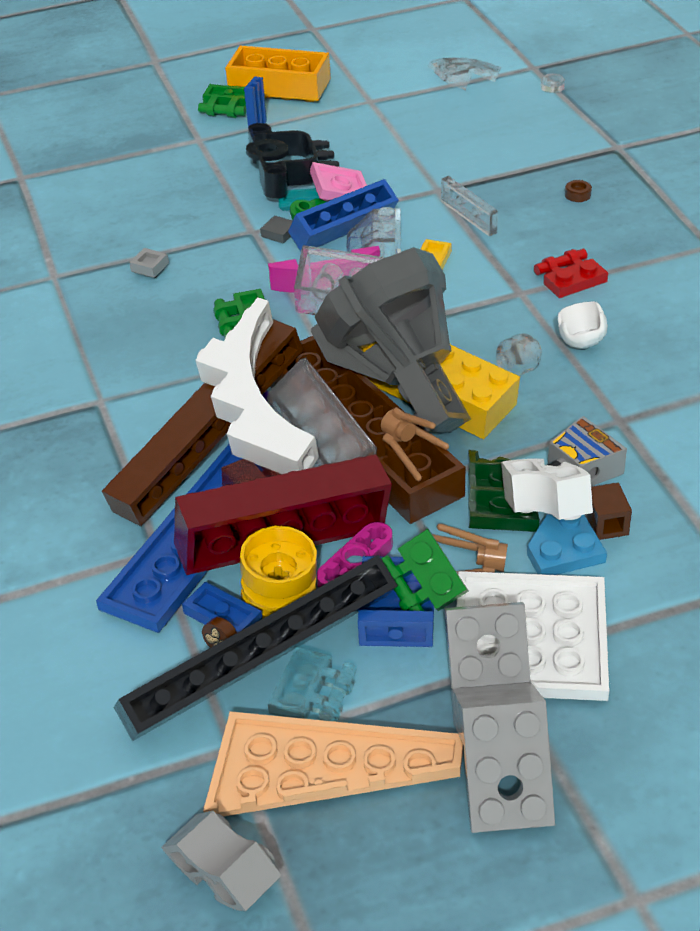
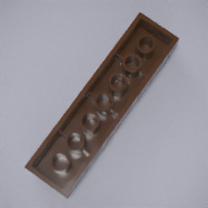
M313 336L300 341L303 351L270 387L345 461L376 454L392 483L389 504L409 524L465 497L466 467L448 450L434 445L416 434L407 442L397 441L422 476L421 481H416L392 447L383 441V436L386 433L381 429V421L384 415L396 407L400 410L402 409L363 374L327 362Z

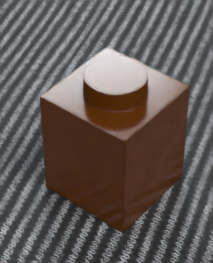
M619 482L592 486L593 513L585 514V517L599 540L628 536L632 509Z

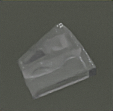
M441 58L431 60L428 65L429 68L435 70L434 73L440 76L443 81L463 90H466L473 73L495 82L501 70V67L469 58Z

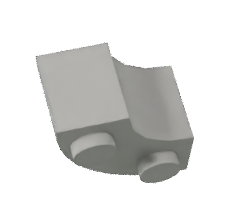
M214 811L196 814L161 847L174 864L193 883L198 885L204 880L215 893V900L239 911H247L282 876L274 865V856L264 845L258 844L256 841L247 840L236 834L229 822L222 815Z

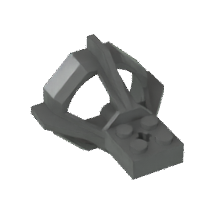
M413 247L368 264L352 277L345 275L338 280L340 285L326 295L314 317L318 324L311 328V333L327 362L386 382L389 385H398V390L406 401H410L416 411L414 416L435 423L436 427L434 429L420 426L427 432L450 433L471 420L440 365L451 352L443 299V293L446 290V278L433 253ZM377 343L365 352L361 350L364 347Z

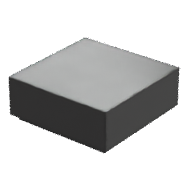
M274 215L260 228L261 237L281 243L286 242L291 237L288 230L293 220Z

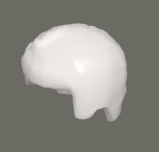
M595 301L573 304L565 307L558 313L559 333L563 341L573 348L587 349L598 344L606 336L608 328L607 319L600 304Z

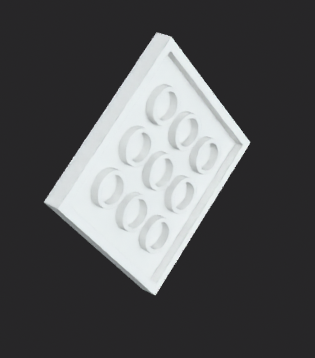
M459 571L458 575L469 591L457 599V607L523 602L525 604L530 681L543 698L608 701L609 672L604 577ZM484 635L477 642V651L482 655H491L498 647V640L493 635Z

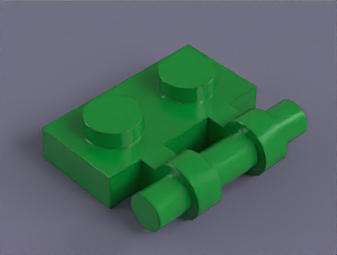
M209 84L202 95L203 103L198 104V112L207 113L208 116H216V114H225L231 118L246 116L244 87Z
M261 289L233 293V301L225 302L221 298L215 300L213 312L215 318L219 321L218 328L222 336L226 337L227 333L234 329L241 320L244 311L251 307L257 297L265 300Z
M428 529L398 548V551L405 560L401 564L395 566L389 555L381 558L398 585L394 591L400 599L399 606L402 611H424L421 605L429 600L436 610L440 611L469 591ZM411 573L414 574L422 589L415 593L411 591L404 580Z

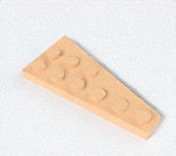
M230 711L203 811H214L224 817L460 777L464 746L457 733Z

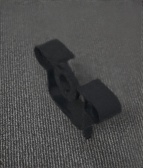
M254 123L248 126L249 144L246 146V155L252 159L254 164H257V160L259 161L260 184L264 195L269 198L285 197L287 195V186L314 183L310 174L312 162L339 167L338 161H324L334 158V151L322 150L330 147L328 140H312L310 135L304 131L272 132L271 127L265 123ZM298 155L306 158L298 160L278 161L273 163L266 162L280 160L282 158H285L286 156Z

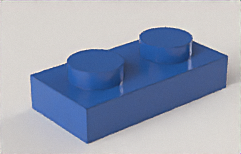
M204 582L182 603L185 615L204 625L214 617L226 619L234 626L237 633L263 619L261 610L207 582Z

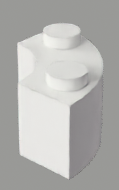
M517 459L501 462L505 500L515 513L544 512L555 516L559 520H575L580 518L581 515L593 513L591 477L584 469L567 462H563L560 464L561 466H549L544 464V459Z

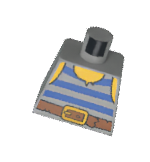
M583 416L551 440L547 465L561 466L560 464L563 462L576 465L590 474L591 486L624 474L627 448Z

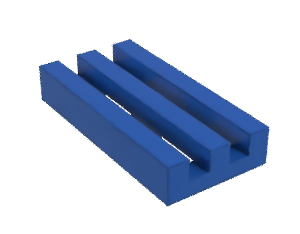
M255 76L244 87L248 126L254 123L267 122L263 77Z

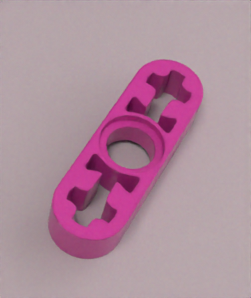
M380 522L366 525L318 569V588L362 564V562H348L347 559L351 556L379 555L385 557L393 548L392 529L387 524Z

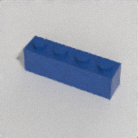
M382 179L297 213L288 232L301 253H304L389 218L399 199L386 179Z

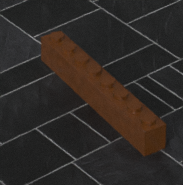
M274 319L272 326L262 341L256 359L255 382L261 395L303 351L296 328ZM204 383L102 490L113 513L142 526L227 434L231 423L216 417L211 400L212 391L215 386Z

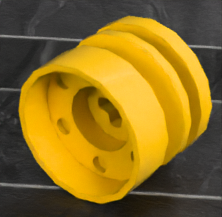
M286 526L267 527L251 534L243 543L240 553L242 601L261 610L262 617L265 618L316 590L317 550L313 541L302 531Z

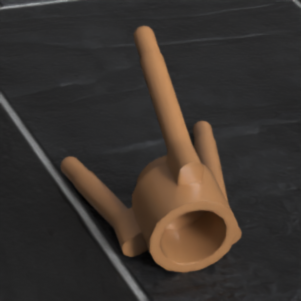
M396 407L388 411L381 421V429L386 433L383 436V441L392 447L415 480L421 481L422 476L397 441L407 442L416 434L445 450L449 449V444L414 425L417 424L434 429L436 427L434 422L405 413Z
M444 524L437 525V529L468 540L463 541L432 534L437 542L478 552L476 564L483 565V568L463 571L504 572L508 544L499 543V540L487 539Z

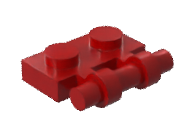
M584 248L577 251L575 249L565 251L562 256L556 258L553 256L544 258L541 263L534 265L536 275L546 273L544 275V285L558 298L608 282V272L593 258L585 260L588 255Z

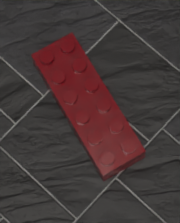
M374 454L175 497L174 545L186 575H191L240 563L243 543L251 534L267 527L286 526L305 533L315 546L354 537L370 523L380 522L385 524L392 483L379 458Z

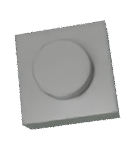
M144 248L129 263L131 272L154 278L169 264L166 253Z

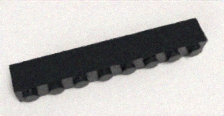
M377 555L119 698L113 708L131 740L134 741L358 613V610H364L382 600L398 585L381 557Z

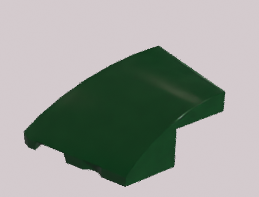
M476 450L468 451L469 528L536 532L539 528L538 512L515 513L505 500L501 462L511 459L499 456L491 461L479 458V453Z

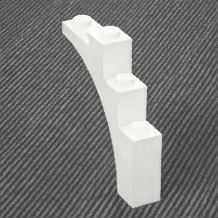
M257 297L251 307L244 311L241 320L234 329L227 333L224 341L212 338L207 346L200 350L195 360L202 382L215 386L212 391L211 400L216 417L231 423L228 428L227 437L232 455L280 474L312 468L319 458L315 436L293 426L276 413L261 395L255 382L256 359L262 341L273 324L269 301Z

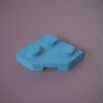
M547 514L527 547V556L537 574L559 575L606 563L607 552L585 515H581L580 518L575 520H559L555 516Z

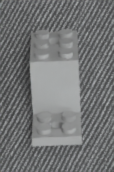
M523 602L445 608L453 723L464 746L471 832L555 826L546 700L530 681L525 604ZM484 635H493L498 640L497 650L491 655H482L477 651V642ZM509 775L518 777L521 785L517 793L505 796L498 791V784L502 778Z

